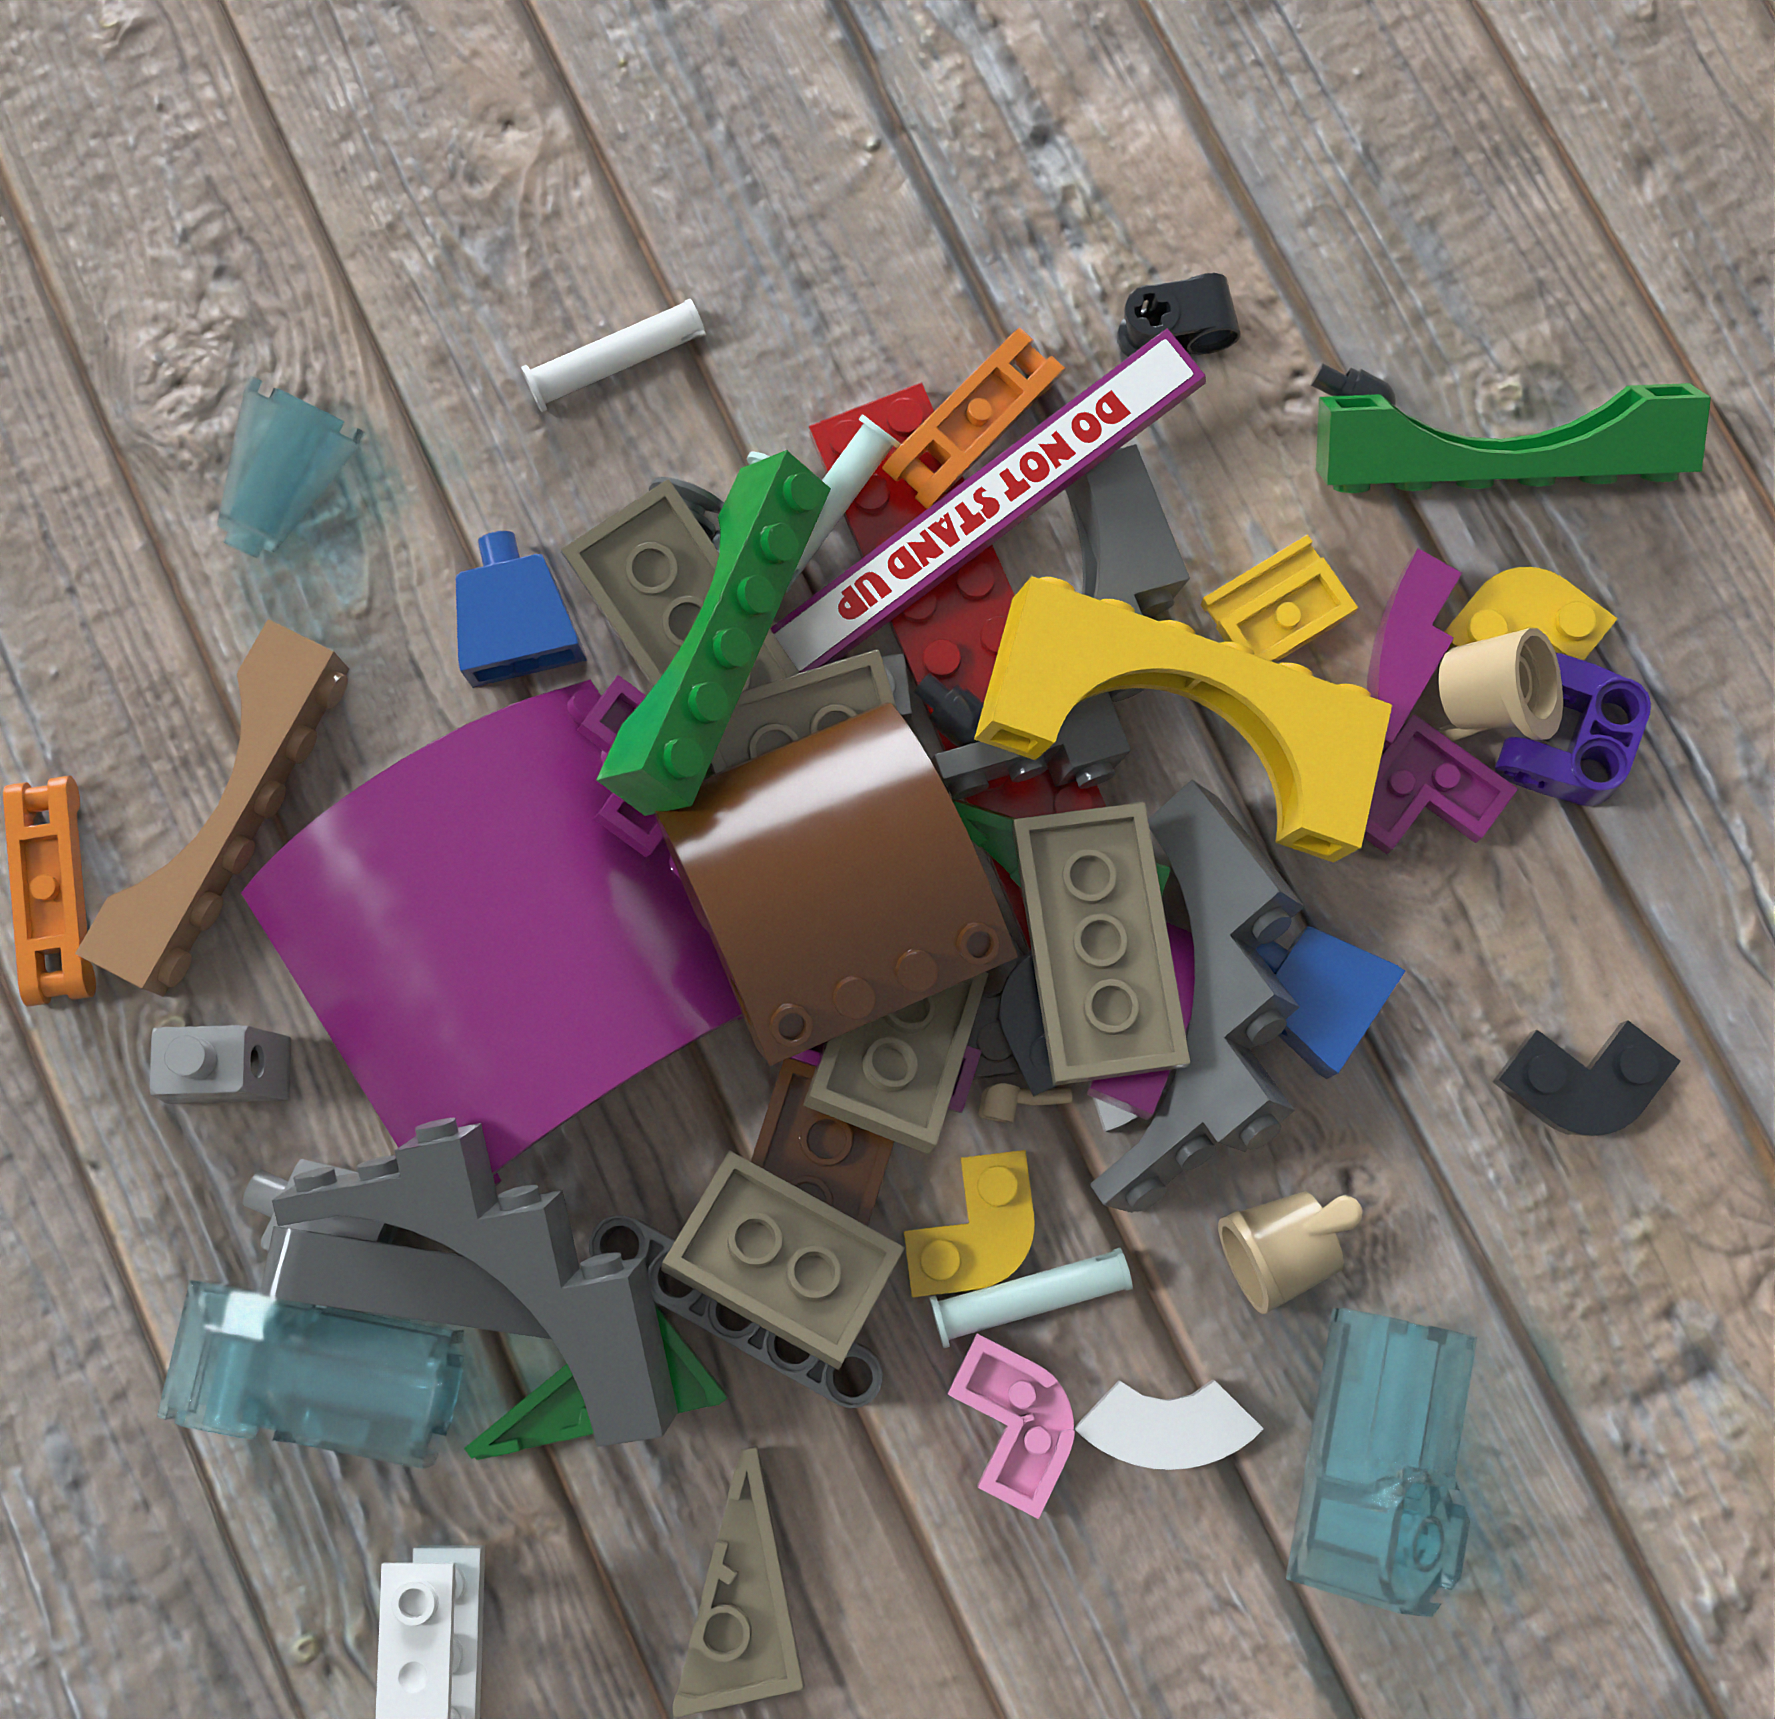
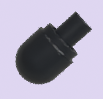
M1322 363L1311 382V386L1330 396L1382 395L1393 405H1396L1395 393L1391 386L1363 369L1358 371L1351 367L1345 375Z
M929 673L919 683L914 693L933 709L929 719L935 723L934 727L957 747L980 742L974 740L984 702L968 688L964 690L959 685H956L950 691Z

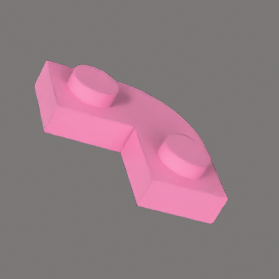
M976 1333L947 1394L1006 1425L977 1486L979 1489L1039 1519L1072 1449L1075 1431L1069 1399L1058 1380L1046 1369Z

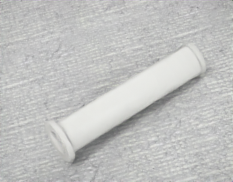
M688 299L676 307L530 370L527 365L521 367L540 411L543 412L547 410L546 403L694 338L703 337L706 333L695 305L691 299Z

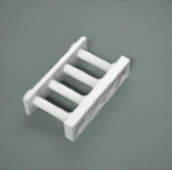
M419 1545L413 1548V1563L382 1564L376 1719H480L485 1545Z

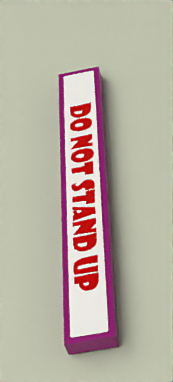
M1166 328L770 628L800 673L838 661L1206 384V375L1169 329Z

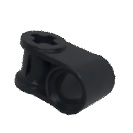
M1205 273L1186 280L1144 285L1136 288L1126 301L1124 318L1117 332V343L1121 351L1127 357L1131 356L1166 328L1169 329L1188 354H1211L1235 344L1241 337L1227 277L1219 273ZM1147 300L1146 308L1142 309L1143 302Z

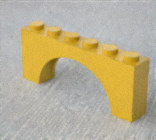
M1031 576L1013 597L974 740L1036 760L1055 743L1066 716L1075 705L1098 694L1118 689L1144 688L1167 691L1191 699L1214 711L1230 723L1256 752L1266 769L1275 795L1277 808L1275 843L1333 863L1362 847L1392 704L1372 698L1371 693L1361 686L1353 684L1336 685L1316 678L1311 670L1302 665L1294 663L1277 664L1255 656L1253 650L1243 644L1236 642L1218 643L1196 635L1195 631L1184 623L1172 620L1157 621L1137 614L1131 605L1115 599L1098 600L1075 592L1071 584L1058 578H1036Z

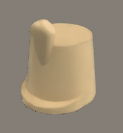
M1528 628L1453 647L1444 654L1439 671V691L1444 711L1453 725L1444 726L1436 730L1448 739L1456 741L1491 728L1517 727L1522 734L1532 740L1551 739L1558 731L1563 711L1560 667L1550 640L1538 628Z
M1304 1191L1224 1216L1219 1219L1218 1231L1227 1261L1243 1293L1258 1312L1267 1314L1343 1270V1254L1336 1233L1355 1228L1362 1219L1363 1211L1359 1202L1351 1196L1337 1197L1322 1208L1313 1195Z

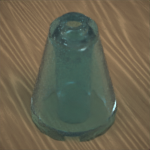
M250 375L244 387L217 526L227 531L223 541L225 544L250 556L259 558L263 548L274 553L278 550L362 444L366 432L352 427L348 437L341 434L340 431L345 421L281 389L273 388L269 398L257 393L263 381Z

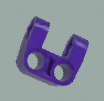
M1556 653L1562 681L1563 706L1581 712L1567 752L1527 738L1509 737L1504 741L1495 766V772L1510 783L1546 796L1583 806L1599 805L1614 794L1630 773L1650 716L1651 701L1648 692L1638 682L1598 665L1572 656ZM1611 703L1621 707L1627 714L1628 724L1619 725L1608 721L1602 714L1601 704ZM1588 759L1602 764L1607 771L1608 782L1599 783L1588 779L1581 770L1580 761Z

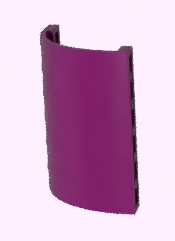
M591 679L546 692L492 712L440 737L396 762L343 797L295 835L258 871L241 892L398 1148L416 1136L415 1127L427 1122L444 1118H456L458 1127L481 1123L495 1187L502 1181L497 1173L578 1113L675 1052L736 1019L741 1020L744 1018L709 932L697 920L664 837L655 850L646 858L593 820L612 792L596 781L608 754L576 731L601 697Z

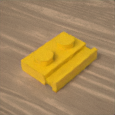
M1308 534L1203 597L1200 604L1205 613L1208 611L1216 623V629L1225 642L1243 644L1251 648L1255 656L1274 663L1353 616L1358 606L1324 557L1320 558L1311 545L1313 541Z

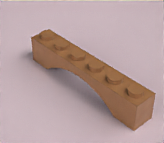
M267 619L237 671L241 698L240 741L231 777L217 807L197 836L168 864L138 884L107 897L77 949L76 955L144 990L164 997L169 987L176 986L183 979L191 963L190 949L201 930L209 929L218 918L223 906V897L221 895L232 875L242 872L253 855L255 848L254 836L264 819L274 816L280 808L286 794L284 783L295 764L304 762L313 750L317 739L315 729L326 709H333L345 693L348 683L346 674L349 667L334 651Z

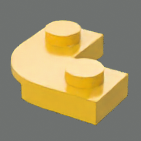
M1517 567L1500 572L1486 581L1444 632L1454 637L1447 649L1450 650L1453 647L1528 628H1538L1548 637L1556 653L1565 654L1584 661L1618 618L1560 575L1537 567Z
M1026 1150L960 1158L968 1223L904 1231L912 1297L987 1288L1008 1278L1022 1264L1030 1250L1035 1226Z

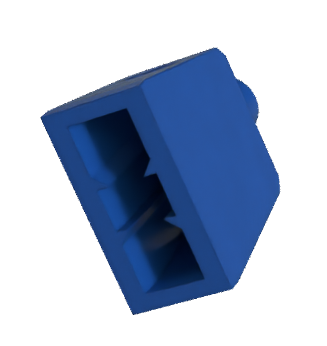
M496 531L480 537L478 544L483 567L461 571L456 575L455 579L458 663L461 673L472 688L587 661L585 650L543 555L533 554L520 558L515 534L511 531Z
M1308 926L1296 937L1288 950L1275 941L1261 944L1256 948L1257 952L1300 1007L1286 1019V1027L1278 1036L1325 1079L1340 1072L1405 973V970L1396 964Z

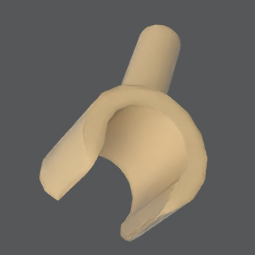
M998 1083L987 1087L983 1091L979 1116L987 1120L1014 1123L1017 1104L1026 1106L1072 1103V1091L1070 1087L1051 1088L1033 1097L1029 1088Z

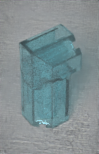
M189 1281L157 1417L164 1420L175 1418L174 1423L182 1427L248 1439H255L256 1433H259L261 1427L275 1430L272 1441L294 1443L421 1469L435 1465L440 1450L428 1448L433 1433L446 1436L452 1422L463 1372L464 1356L452 1354L451 1344L464 1343V1330L389 1315L275 1299L259 1295L260 1290L215 1281Z
M1345 1308L1332 1309L1286 1580L1399 1614L1424 1617L1434 1616L1442 1604L1431 1601V1598L1439 1587L1452 1590L1462 1576L1470 1526L1466 1507L1453 1503L1449 1489L1460 1491L1455 1473L1477 1337L1434 1326L1426 1327L1409 1323L1406 1320Z

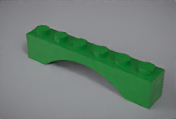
M1690 383L1628 385L1602 406L1568 424L1537 434L1502 439L1466 437L1433 428L1403 413L1382 395L1319 397L1316 471L1327 486L1333 485L1335 491L1342 493H1363L1370 490L1371 484L1394 483V487L1401 490L1423 491L1432 488V482L1456 481V485L1460 487L1482 489L1492 487L1494 479H1517V482L1522 485L1550 486L1555 484L1556 477L1579 476L1578 479L1585 483L1610 484L1617 481V475L1640 474L1642 479L1648 481L1670 482L1678 480L1679 473L1702 472L1711 397Z
M788 450L740 468L718 516L721 532L719 557L703 606L684 643L666 671L645 699L621 725L596 781L645 816L656 814L655 811L665 812L692 806L830 493L831 488Z

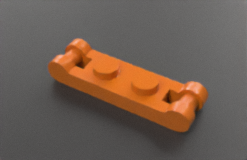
M1020 327L895 450L884 464L882 469L895 481L903 478L918 492L915 498L927 509L943 498L951 487L1040 396H1043L1065 371L1066 368L1053 356L1046 359L1031 346L1034 339ZM1016 364L1022 371H1024L1029 376V378L1026 379L1021 373H1019L1013 367V365ZM926 451L942 464L936 473L919 460Z
M72 776L50 778L45 786L31 787L28 782L6 785L3 791L17 977L21 1000L25 1006L31 1007L49 1004L54 996L68 995L71 1000L94 997L96 977L90 961L75 954L87 934L77 812L80 808V795L77 783ZM49 810L50 823L34 826L33 819L36 816V812ZM61 953L62 970L48 972L45 965V955Z

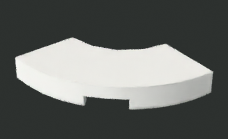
M1118 1380L1074 1427V1430L1089 1443L1119 1460L1137 1466L1165 1470L1188 1469L1223 1459L1248 1444L1264 1429L1215 1380H1211L1191 1395L1167 1400L1141 1395Z

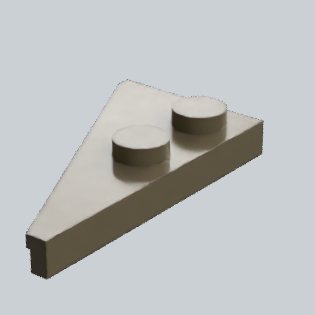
M758 1446L744 1448L740 1451L727 1497L728 1501L703 1588L697 1619L688 1645L689 1649L681 1680L672 1706L674 1718L803 1690L805 1686Z

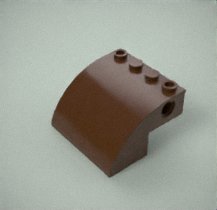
M891 703L882 704L704 778L692 806L665 812L655 811L656 814L654 816L697 920L709 932L754 1044L767 1060L769 1066L1018 958L986 873L955 805L917 737Z

